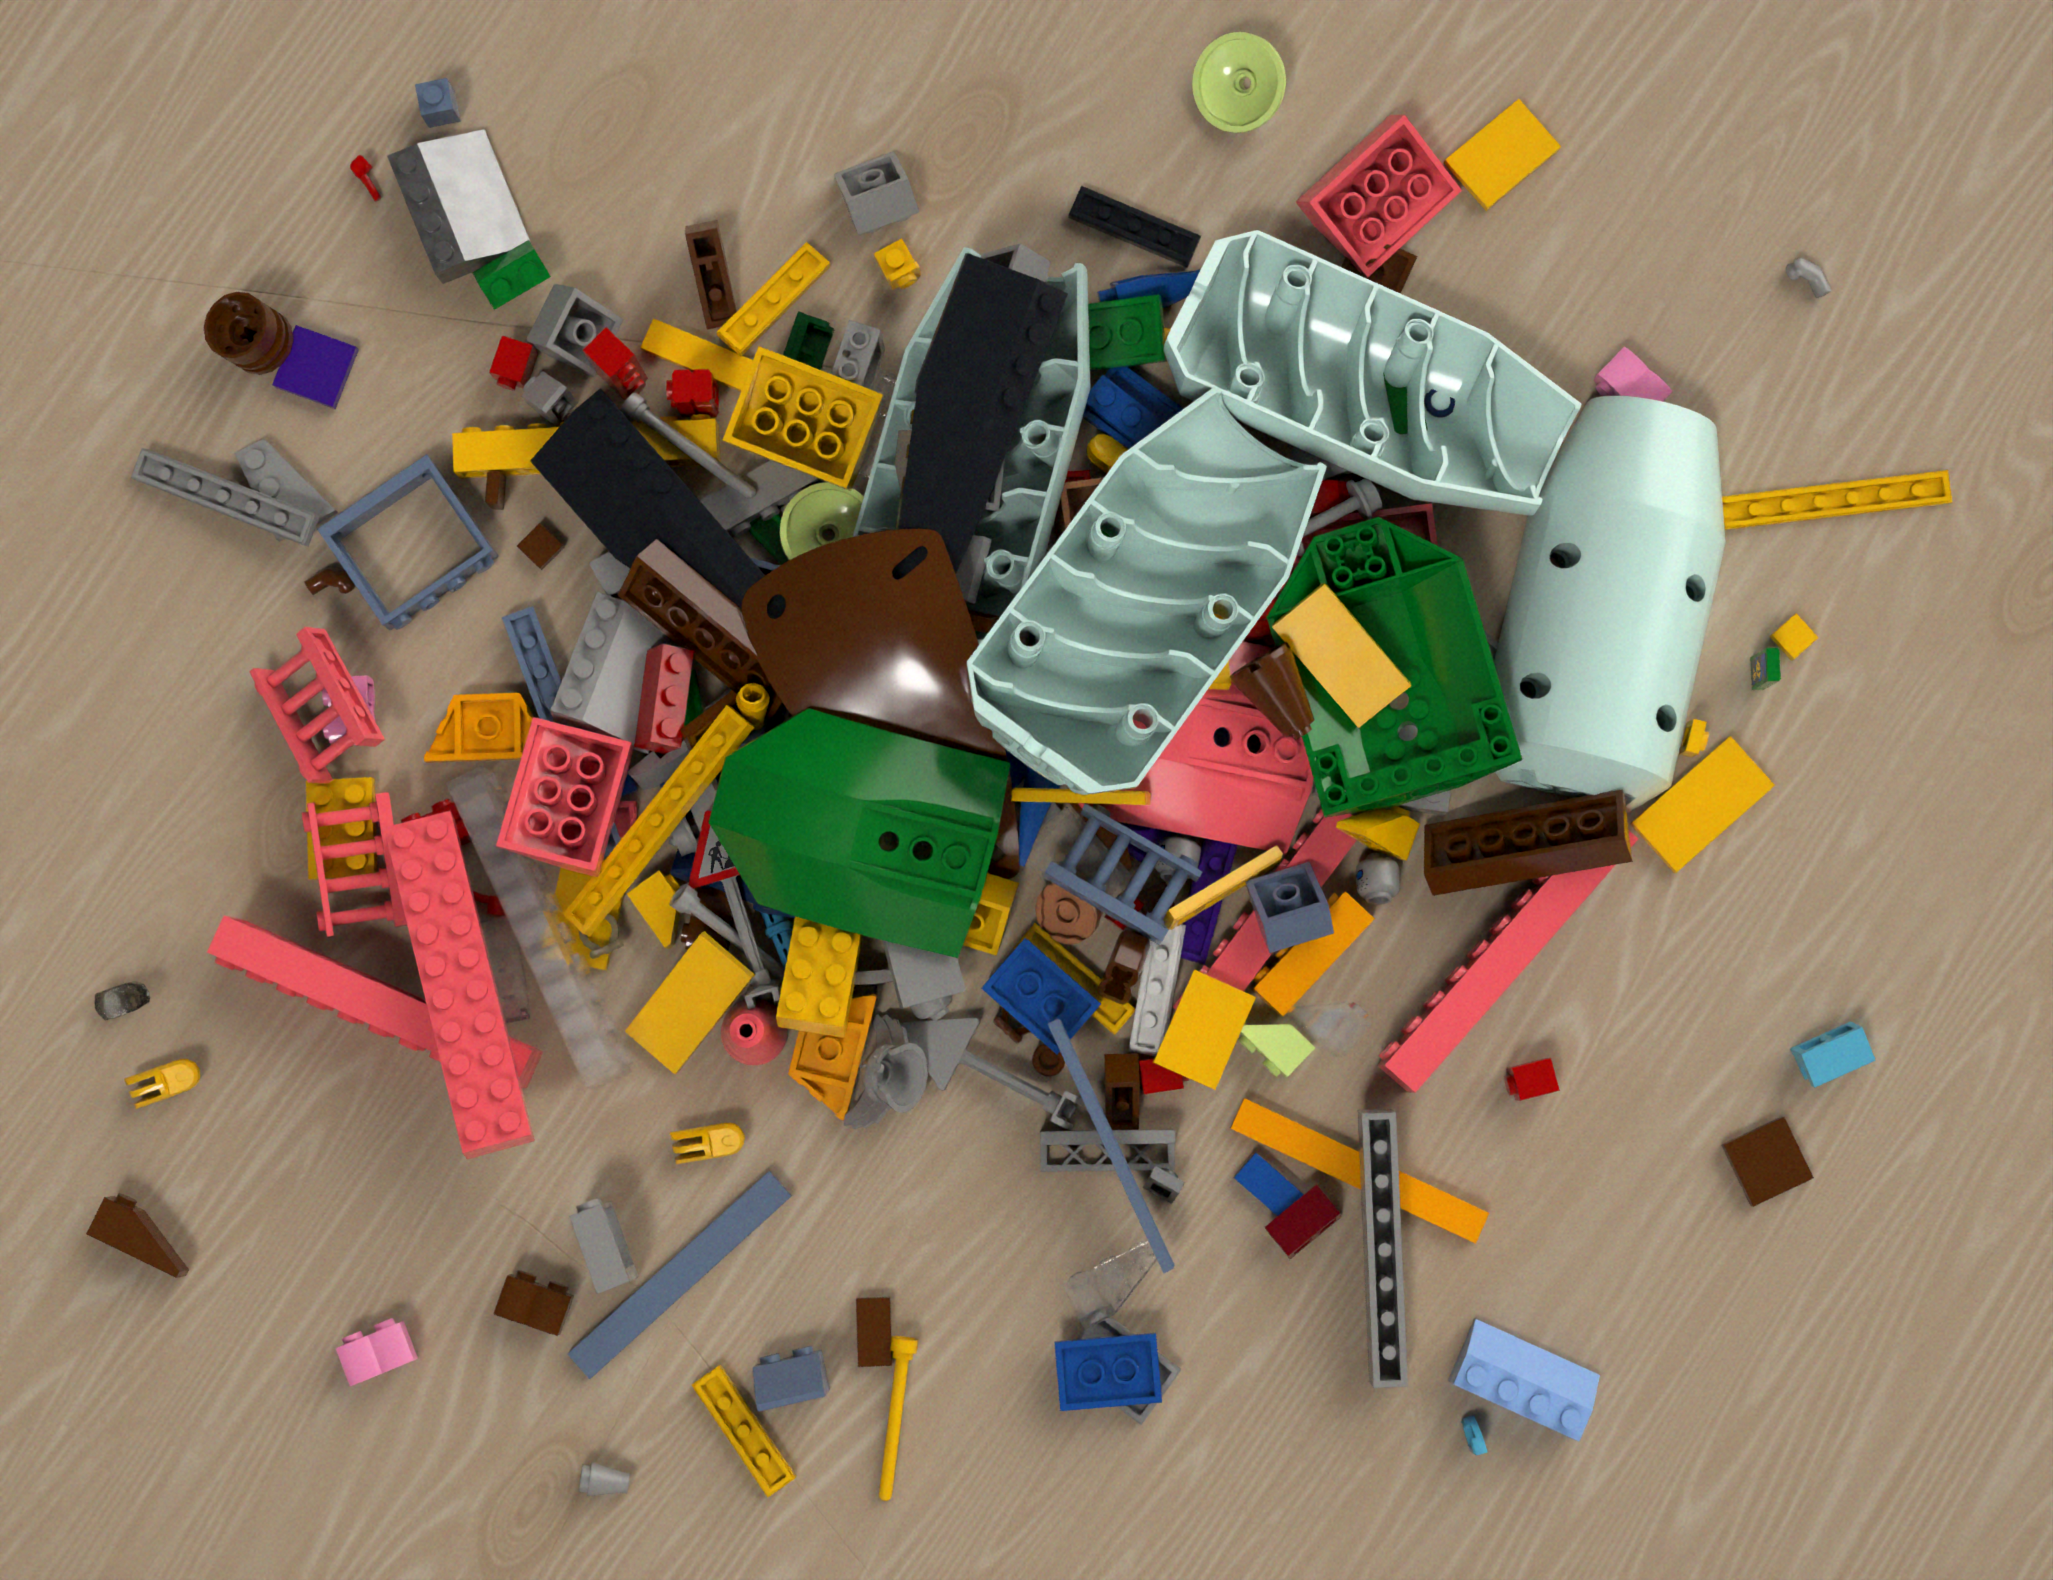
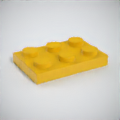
M375 778L333 779L330 783H308L306 780V812H308L307 803H314L315 812L318 814L370 806L369 803L375 802ZM371 819L318 827L320 846L372 840L376 836V822L372 823ZM310 831L307 832L308 879L318 880ZM377 852L323 860L325 879L376 873Z

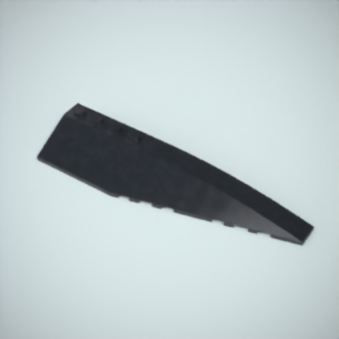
M969 253L964 255L916 379L914 393H917L915 409L912 410L910 421L912 431L905 457L908 460L906 474L902 479L896 530L931 529L938 532L944 541L955 574L960 567L994 487L1068 296V293L1042 280ZM920 546L899 562L892 570L893 578L897 580L902 579L925 560L928 554L927 548Z
M601 388L571 413L530 460L612 556L629 568H631L636 556L658 539L740 608L742 607V601L747 590L765 576ZM775 595L768 602L767 614L772 619L779 618L785 611L786 601L782 595Z

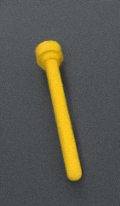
M906 1336L891 1337L890 1351H893L892 1357L896 1360L879 1487V1498L883 1501H888L892 1497L909 1360H913V1354H917L918 1339Z

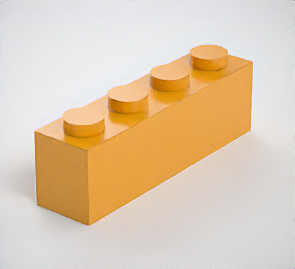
M1346 891L1340 896L1334 892L1327 899L1334 930L1333 934L1279 950L1275 956L1280 960L1271 969L1265 965L1253 978L1256 985L1251 990L1280 1017H1283L1375 919Z

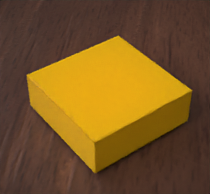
M1797 613L1769 636L1791 661L1819 638Z

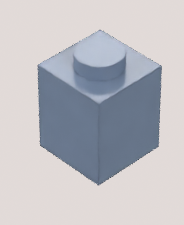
M447 78L415 84L420 113L429 128L461 122L455 91Z

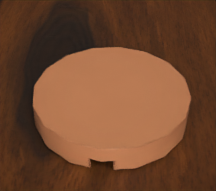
M1054 883L1048 884L1037 897L1035 906L1037 921L1041 928L1044 927L1050 937L1057 942L1078 944L1090 937L1099 926L1100 910Z

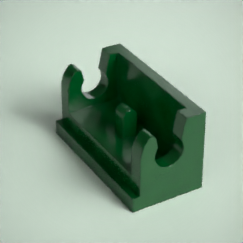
M798 311L783 356L821 370L835 331L834 328L830 327V323Z

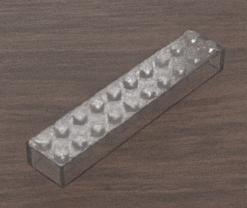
M480 766L446 782L445 784L586 1089H598L631 1073L629 1065L633 1063L632 1057L626 1045L622 1046L619 1044L615 1037V1034L619 1033V1029L612 1015L605 1014L601 1007V1004L605 1003V999L598 985L590 983L587 974L591 973V969L585 956L575 953L572 944L576 943L577 939L571 926L560 921L558 914L562 913L563 909L557 896L548 892L545 886L549 882V878L541 864L538 865L536 861L534 862L533 858L496 847L509 802L504 797L508 790L502 777L497 775L495 771L491 772L485 767Z

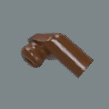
M333 567L325 568L304 581L312 595L328 586L338 587L339 591L343 594L349 593L355 588V584L345 570Z

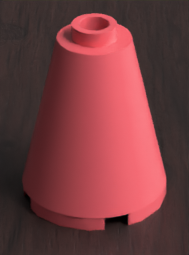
M758 999L755 1007L748 1009L746 1000L735 1004L727 1012L721 1026V1039L724 1048L733 1059L746 1065H763L779 1055L786 1043L788 1034L787 1028H781L777 1025V1007L768 1001ZM749 1024L753 1029V1033L751 1036L746 1037L745 1028Z

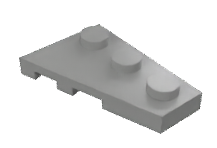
M265 439L234 453L252 490L319 515L317 523L338 513ZM274 534L279 542L286 539Z

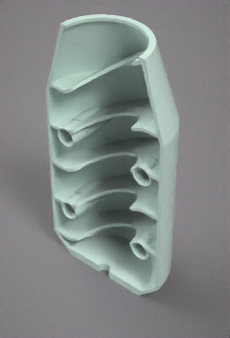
M1259 230L1215 240L1189 296H1187L1166 338L1163 349L1179 393L1183 397L1195 401L1214 386H1217L1223 390V402L1235 420L1412 500L1533 516L1541 505L1543 499L1539 497L1544 481L1582 405L1489 333ZM1383 372L1387 382L1393 387L1401 388L1407 386V434L1400 435L1394 431ZM1431 389L1438 391L1431 398V404L1437 410L1447 409L1450 405V397L1455 399L1453 412L1447 417L1438 418L1427 412L1424 406V398Z
M964 247L905 349L853 537L880 531L896 530L901 494L895 468L898 431L912 430L910 421L912 410L915 409L917 393L914 392L916 379L964 255L969 253L981 258V255L971 248ZM1075 263L1074 268L1061 273L1062 277L1048 276L1047 283L1068 293V296L1005 456L999 511L984 509L973 534L974 536H985L992 541L988 556L984 558L985 568L975 604H966L969 610L1001 616L1045 557L1090 392L1088 274L1086 267L1081 263ZM980 632V634H976L979 644L988 633Z
M1217 386L1207 391L1118 458L967 661L966 666L974 713L980 724L992 730L993 738L1024 764L1057 785L1066 784L1074 793L1081 795L1136 788L1290 576L1327 466L1322 462L1314 465L1295 462L1259 442L1233 418L1223 402V390ZM1101 530L1109 534L1110 537L1104 536ZM1214 614L1220 615L1223 619L1217 618ZM1019 636L1026 637L1033 646L1024 645L1020 641ZM1133 720L1141 721L1147 729L1137 728Z
M1601 396L1590 399L1586 403L1547 474L1539 497L1543 499L1540 507L1533 516L1527 517L1494 660L1523 760L1495 773L1502 782L1572 798L1623 789L1626 798V812L1629 813L1669 789L1672 785L1726 539L1716 425L1707 417L1674 404L1631 396ZM1549 558L1556 559L1559 562L1560 568L1554 566ZM1520 685H1525L1529 688L1531 692L1530 698L1522 694Z

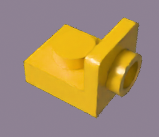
M902 238L873 253L892 290L898 287L900 289L908 288L917 282V277L921 276L920 267L917 261H914Z

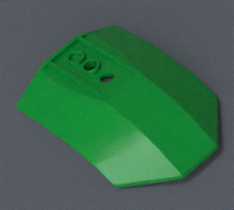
M1380 517L1313 537L1266 618L1275 647L1284 643V641L1272 628V624L1325 582L1411 683V687L1403 692L1409 697V702L1405 708L1396 710L1389 703L1358 728L1292 651L1315 719L1309 724L1312 730L1302 736L1324 817L1394 807L1462 787L1522 761V755L1463 558ZM1405 725H1414L1418 729L1416 737L1410 741L1402 740L1399 737V732Z
M808 707L725 756L708 822L758 904L792 916L856 934L958 958L981 898L996 843L1010 762L909 737ZM888 831L894 832L898 836V845L890 851L883 850L879 846L880 836ZM919 841H927L931 844V853L923 859L916 858L913 855V847Z

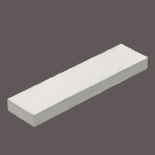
M1181 924L1172 930L1170 929L1160 945L1149 940L1150 948L1142 968L1128 1051L1156 1056L1169 1027L1186 925Z

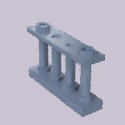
M1085 803L1081 815L1088 818L1087 823L1064 862L1060 861L1057 865L1051 861L1043 877L1160 945L1169 931L1163 927L1165 924L1163 919L1187 877L1197 882L1201 876L1202 871L1197 869L1199 864L1185 855H1181L1178 858L1110 818L1111 812L1098 804H1093L1091 807ZM1101 826L1117 835V838L1093 879L1089 878L1086 882L1075 875L1077 873L1075 868ZM1130 843L1147 854L1123 895H1118L1115 899L1105 893L1106 887L1104 885ZM1159 860L1176 871L1151 913L1147 912L1146 916L1134 910L1136 906L1134 901Z

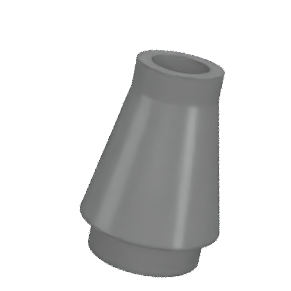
M591 1462V1465L582 1464L579 1492L587 1493V1496L614 1493L627 1494L630 1473L621 1472Z

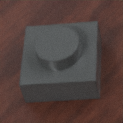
M1155 1166L1142 1188L1172 1204L1185 1182L1178 1179V1175L1167 1168L1160 1169Z

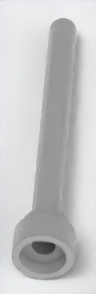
M636 392L632 393L624 402L620 411L629 421L635 420L638 423L642 421L745 498L751 499L755 496L756 490L753 486L649 411L650 407L646 404L647 400Z
M683 884L675 892L669 905L679 913L685 912L688 915L692 913L744 953L738 931L701 904L697 891L688 884ZM758 947L763 967H767L769 973L783 982L785 972L783 966Z

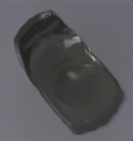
M136 981L122 983L96 993L94 1001L95 1010L105 1021L117 1018L147 1005L150 1002V994L143 983Z

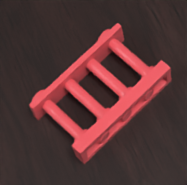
M304 627L296 634L302 645L300 652L276 671L253 668L249 672L255 682L257 692L265 700L297 760L301 775L307 779L308 783H330L333 779L326 767L329 763L354 744L356 746L376 747L385 738L327 631L320 628ZM311 661L316 671V678L289 698L281 683L307 662ZM325 688L332 700L331 706L304 726L296 710ZM340 716L347 728L346 734L319 754L311 738Z
M389 792L375 794V802L369 803L370 806L316 814L314 803H307L308 812H301L304 832L311 831L323 908V911L316 912L319 932L326 931L327 938L334 937L333 926L386 918L387 921L394 922V928L407 926L384 827L394 825ZM371 819L372 823L379 822L380 835L374 836L372 840L320 846L318 827ZM377 852V855H384L385 868H380L379 872L325 879L323 860ZM379 885L382 888H389L390 901H385L384 905L330 913L328 893Z

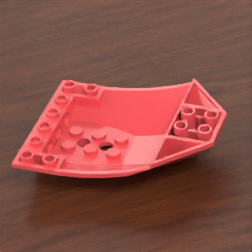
M1242 642L1229 659L1230 676L1257 657L1269 653L1268 651L1273 648ZM1231 680L1229 690L1208 689L1136 788L1121 790L1149 791L1151 793V805H1098L1111 812L1110 818L1117 822L1265 851L1277 845L1283 854H1287L1312 790L1314 778L1302 737L1296 740L1292 735L1285 737ZM1133 720L1137 728L1147 729L1141 721ZM1220 727L1227 729L1230 734V740L1224 747L1216 745L1213 738L1214 732ZM1252 734L1257 735L1261 742L1260 749L1256 753L1250 752L1247 747V740ZM1078 803L1081 808L1085 805V803Z

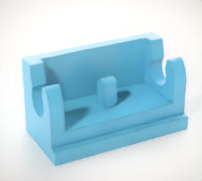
M1851 1021L1790 1048L1805 1080L1809 1079L1811 1086L1814 1088L1876 1061L1863 1027Z

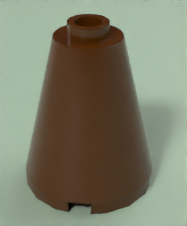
M1284 642L1269 650V653L1257 657L1229 677L1233 684L1285 737L1292 735L1296 740L1312 730L1309 724L1315 719L1292 649L1287 642Z

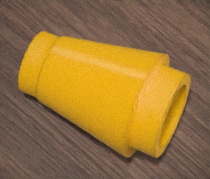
M749 683L744 685L738 692L736 703L741 715L754 726L753 730H759L764 726L770 697L763 686Z

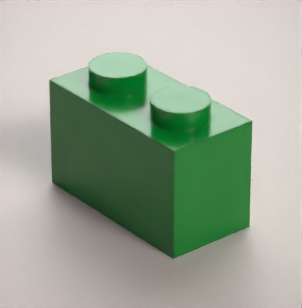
M529 240L472 272L494 310L551 277Z

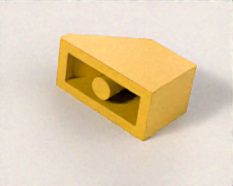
M659 870L626 894L662 945L670 949L675 946L680 913L670 906L669 903L681 886L671 873L666 876L664 872Z

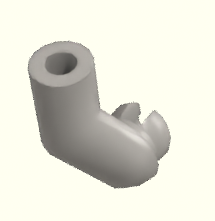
M1804 258L1794 259L1793 263L1786 266V273L1791 280H1797L1800 277L1808 280L1816 298L1831 292L1828 282L1818 265Z

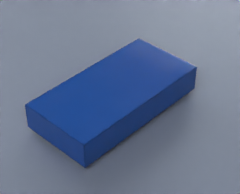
M1256 1152L1233 1177L1277 1216L1304 1195Z

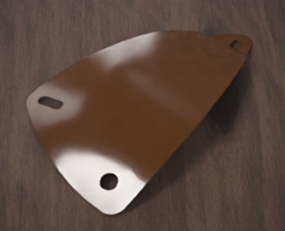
M898 529L874 532L835 541L787 561L761 578L745 593L741 608L752 646L758 655L757 659L767 679L792 716L809 707L813 710L876 728L1007 761L1005 748L993 738L992 730L980 724L974 713L966 664L979 646L947 549L938 532L931 529ZM920 546L927 548L928 554L925 560L902 579L897 580L893 578L892 570L899 562ZM782 595L786 601L785 611L779 618L772 619L767 614L768 602L773 596ZM1010 771L995 843L1006 856L997 862L991 858L988 873L1005 879L1015 877L1020 870L1015 802L1011 801L1013 788Z

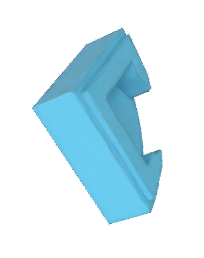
M1472 1415L1462 1418L1461 1423L1469 1450L1476 1456L1487 1453L1488 1451L1475 1417Z

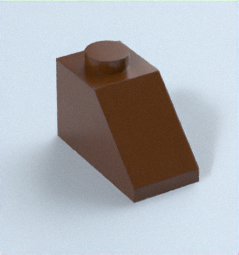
M1138 1053L1104 1054L1106 1119L1112 1130H1139L1140 1081Z

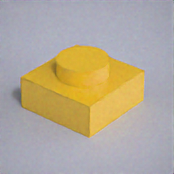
M1692 719L1687 722L1679 752L1680 755L1692 758L1698 755L1700 751L1705 750L1709 738V732L1705 731L1707 722L1698 719Z

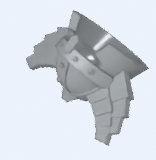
M876 1014L872 1021L876 1031L877 1046L876 1050L863 1062V1065H859L861 1080L865 1090L856 1106L849 1113L845 1114L844 1126L846 1127L852 1125L853 1129L860 1127L868 1128L873 1123L878 1124L891 1108L896 1112L906 1113L917 1105L925 1091L928 1078L925 1054L917 1044L908 1043L906 1028L901 1026L898 1019H892L888 1014L883 1017Z

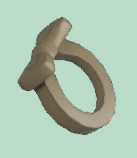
M609 913L605 917L612 928L608 945L600 947L591 942L587 935L579 931L583 944L592 950L590 952L592 959L598 958L603 954H609L611 951L624 946L623 941L618 939L620 932L619 924Z

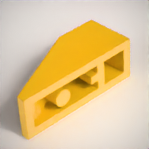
M1394 806L1390 810L1382 808L1369 810L1337 822L1336 828L1377 853H1383L1387 856L1407 861L1420 823L1409 817L1410 811Z

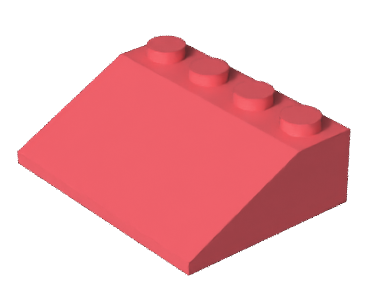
M1405 114L1389 115L1303 194L1296 203L1315 228L1344 257H1347L1360 273L1362 272L1368 278L1462 190ZM1386 244L1391 245L1388 249L1383 248ZM1370 259H1376L1373 263H1370L1366 266V263Z
M533 717L496 847L563 869L598 877L634 752L632 742Z

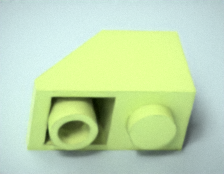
M1291 1024L1244 1025L1240 1033L1242 1036L1238 1039L1252 1054L1257 1050L1264 1056L1266 1060L1262 1064L1276 1077L1280 1073L1284 1077H1288L1315 1049Z

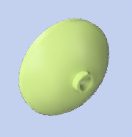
M1246 32L1228 33L1211 42L1201 53L1194 68L1192 80L1194 99L1204 118L1213 126L1223 131L1234 133L1249 132L1266 124L1279 109L1286 87L1284 65L1276 49L1262 37ZM1246 78H1249L1251 85L1246 90L1243 83Z
M828 482L811 485L797 493L786 506L780 523V541L788 560L817 547L853 537L864 496L853 488L852 491H848ZM824 531H831L834 534V539L826 541L823 539L822 533Z

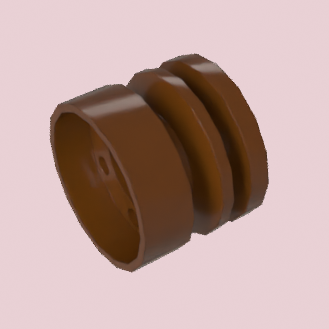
M233 292L224 295L212 305L204 323L205 340L211 350L250 374L262 375L273 372L285 362L291 353L294 339L292 327L286 317L249 293Z

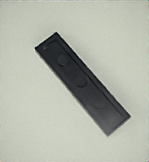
M1081 186L1068 216L1069 219L1186 268L1189 267L1201 239V236L1083 186Z

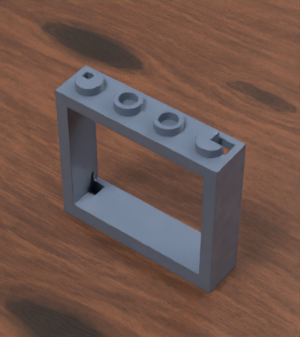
M427 454L317 529L381 624L389 630L393 628L398 630L405 627L412 621V615L421 609L427 611L434 607L440 601L439 597L447 591L455 592L467 583L466 578L475 572L478 574L485 572L493 566V560L498 557L490 542L434 461ZM432 478L479 545L481 551L392 612H389L341 542V539Z

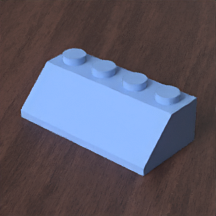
M1474 1319L1448 1381L1455 1386L1574 1440L1580 1441L1593 1411L1600 1375L1478 1319Z

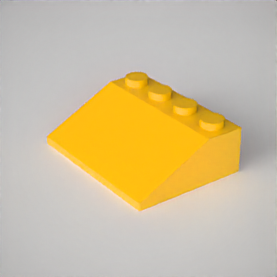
M758 346L722 440L735 447L852 491L884 395Z

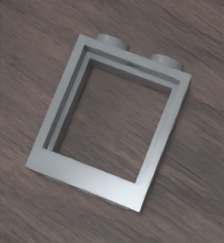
M849 320L831 374L872 390L885 352L881 330ZM847 350V357H844L843 352Z
M598 1198L576 1206L578 1213L569 1217L597 1294L638 1278L612 1202L602 1204L601 1199Z

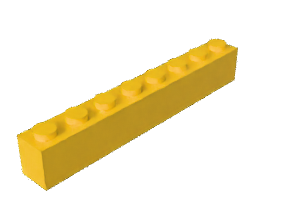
M705 414L693 415L691 420L679 421L674 416L659 417L721 463L719 425L716 419H711L710 415ZM635 420L631 422L670 467L700 465L642 421L639 423ZM535 423L527 425V429L514 430L513 426L509 425L496 426L494 431H481V428L478 427L462 428V433H452L453 472L460 479L487 477V472L500 471L504 476L541 474L530 460L559 427L547 428L546 424Z

